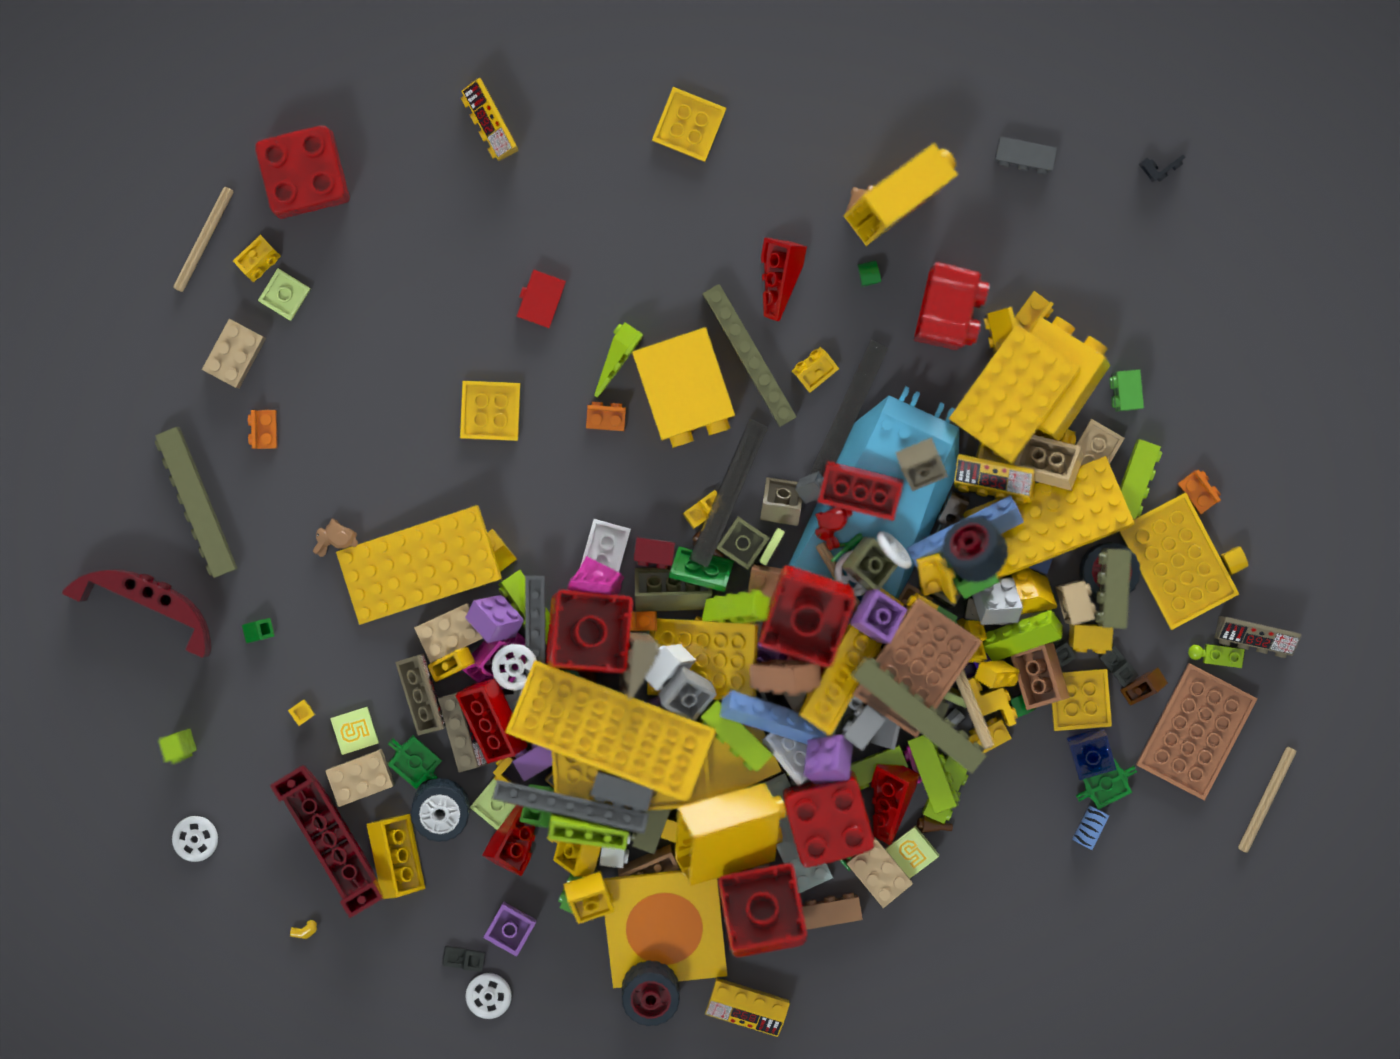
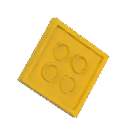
M673 87L652 141L705 162L727 108Z
M463 381L460 438L518 441L521 383Z
M1107 669L1062 672L1070 698L1051 703L1053 730L1112 727Z

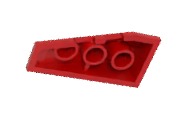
M764 237L761 253V263H764L765 273L762 274V281H765V291L763 293L764 317L780 321L803 268L807 246Z
M876 765L872 778V787L874 788L872 804L875 806V814L873 815L874 837L889 845L892 844L914 794L920 774L902 765Z
M516 805L490 839L482 856L494 864L522 876L531 859L532 841H535L536 835H534L535 826L520 822L523 807Z

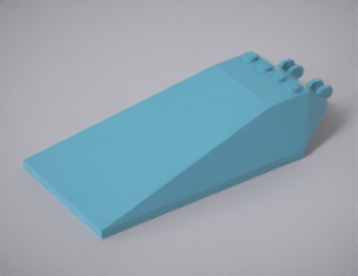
M905 386L899 400L890 395L887 396L853 424L836 463L904 480L894 521L852 511L853 515L849 517L845 527L834 533V536L840 543L850 541L858 533H861L863 537L877 540L878 533L884 531L895 537L908 552L907 547L929 536L955 479L959 454V427L949 423V417L954 412V408L951 407L945 421L939 419L938 417L944 409V403L940 402L934 416L914 407L920 392L916 391L910 405L903 402L909 392V387ZM932 438L948 477L912 491L900 467L896 452ZM817 502L789 566L835 580L816 549L818 544L826 543V541L821 540L815 534V530L819 528L815 514L826 512L835 506ZM844 547L835 548L830 552L835 557ZM913 560L911 567L908 569L897 566L882 587L897 599L904 590L915 567ZM843 569L844 576H847V572ZM849 580L850 586L854 588L856 583ZM864 595L857 596L860 602ZM852 610L851 616H850V618H849V620H848V625H849L850 621L852 620V618H853V616H854V614H855V613L853 612V610Z

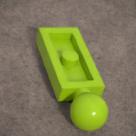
M1205 644L1204 650L1199 645H1192L1188 650V655L1193 660L1204 657L1203 663L1242 668L1245 649Z

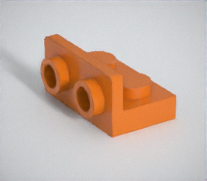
M592 402L591 405H587L586 429L624 431L626 408H622V404L611 403V407L603 406V402Z
M251 410V414H248V425L251 426V433L248 434L249 445H252V449H277V410Z
M1195 470L1177 484L1184 493H1187L1198 513L1202 514L1221 501L1219 498L1221 494L1215 486L1211 487L1207 482L1209 478L1204 471Z

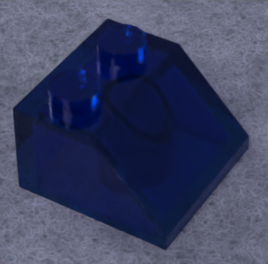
M1104 727L1067 737L1079 780L1117 770Z

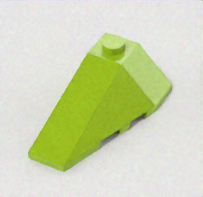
M626 322L623 325L619 324L613 331L615 336L613 337L594 394L597 398L644 337L642 333Z

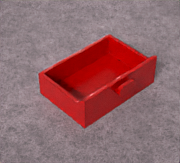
M533 269L527 287H522L519 298H522L516 317L549 329L566 281Z

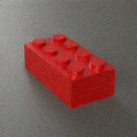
M828 461L818 502L894 521L904 479Z
M495 678L469 685L455 695L487 764L516 756L528 747L525 740L506 733L513 713Z

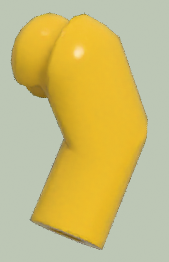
M309 920L302 929L291 927L290 937L309 938L316 933L317 923L314 920Z

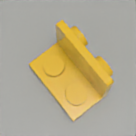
M938 553L916 559L922 594L926 596L943 591L951 603H956L955 596L957 595V590L952 582L954 572L951 567H948L946 560L942 559Z

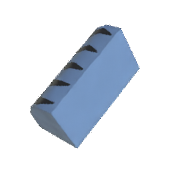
M1089 805L1072 840L1092 850L1109 815Z

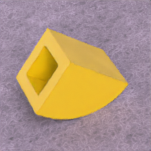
M1240 546L1221 555L1230 575L1249 566Z

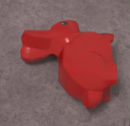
M834 507L826 512L815 514L819 528L815 530V534L821 540L826 541L830 551L840 547V542L834 536V533L843 529L848 523L849 517L853 515L851 510Z

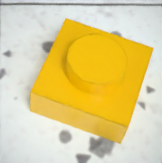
M305 699L288 710L298 726L315 715Z

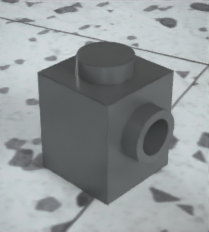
M819 471L799 479L795 490L805 504L819 500L824 479Z

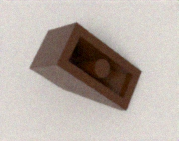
M1157 667L1132 681L1126 687L1120 689V691L1131 706L1158 693L1168 682Z

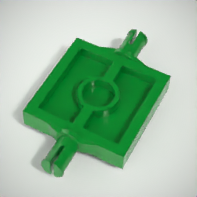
M414 735L402 745L395 741L394 738L391 739V742L389 741L388 745L396 752L387 764L415 789L428 779L434 780L438 778L434 771L442 760Z
M1112 758L1081 774L1080 776L1085 784V791L1076 795L1077 800L1080 802L1089 797L1099 810L1132 793L1127 777L1137 773V770H1134L1136 768L1133 765L1123 770L1119 767L1116 759Z

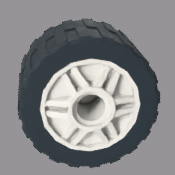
M447 778L431 779L427 783L422 784L415 793L411 807V820L414 828L421 836L435 842H445L456 838L457 835L463 832L464 827L468 823L470 809L468 795L462 786Z

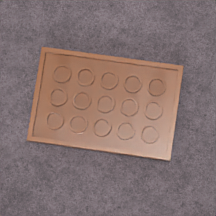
M917 598L901 621L891 643H886L875 660L880 663L879 668L882 671L887 669L896 676L893 680L898 684L901 681L910 688L909 693L913 696L917 693L925 700L923 703L928 708L933 706L936 709L982 641ZM858 684L853 692L855 697L913 736L917 737L920 731L862 684Z
M1188 663L1136 765L1205 801L1258 698Z

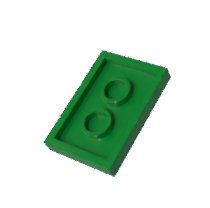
M679 546L669 578L725 592L734 561Z

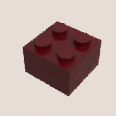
M637 537L634 561H637V565L649 566V563L657 564L656 568L668 569V565L672 566L675 542Z

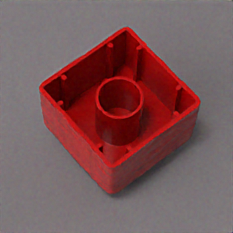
M316 126L263 139L256 143L255 150L269 206L279 219L349 202V192L340 163L335 137L328 127Z
M935 262L929 270L913 341L951 350H958L964 345L972 346V343H976L981 321L971 319L974 307L980 309L981 305L984 306L989 283L980 281L981 275L979 272Z
M784 566L769 603L767 620H764L762 624L760 644L766 648L789 654L820 666L831 667L835 661L839 645L855 604L853 588L848 584L794 566Z
M559 590L555 593L550 603L546 665L556 669L608 674L625 672L628 664L632 598L629 596Z
M850 770L849 780L816 785L811 781L783 790L784 805L802 866L806 868L866 853L874 849L875 844L854 771Z
M782 864L734 873L719 878L718 882L725 921L734 956L745 957L805 944L807 931L794 866L792 864Z

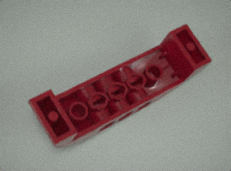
M102 570L81 576L63 589V595L81 602L88 600L94 584L100 585L194 628L185 650L202 658L208 657L211 653L210 632L200 610L183 594L171 589L172 585L163 581L156 582L151 575L146 573L137 574L125 570ZM132 580L136 582L135 588L131 586ZM150 587L154 592L152 597L148 593ZM167 595L171 598L170 604L166 602Z
M302 765L272 783L270 787L279 802L283 800L342 897L340 903L349 918L383 899L381 887L365 854L335 804L311 771Z

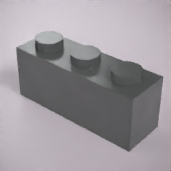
M1000 137L994 162H998V165L1002 167L1014 165L1017 166L1018 170L1028 171L1029 169H1034L1038 174L1047 175L1048 172L1051 173L1053 171L1057 148Z
M598 771L591 795L594 796V800L600 802L609 800L613 802L612 805L624 808V805L632 807L631 810L635 812H647L653 789Z

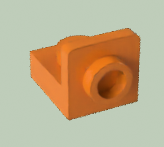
M657 611L632 612L630 631L657 630Z

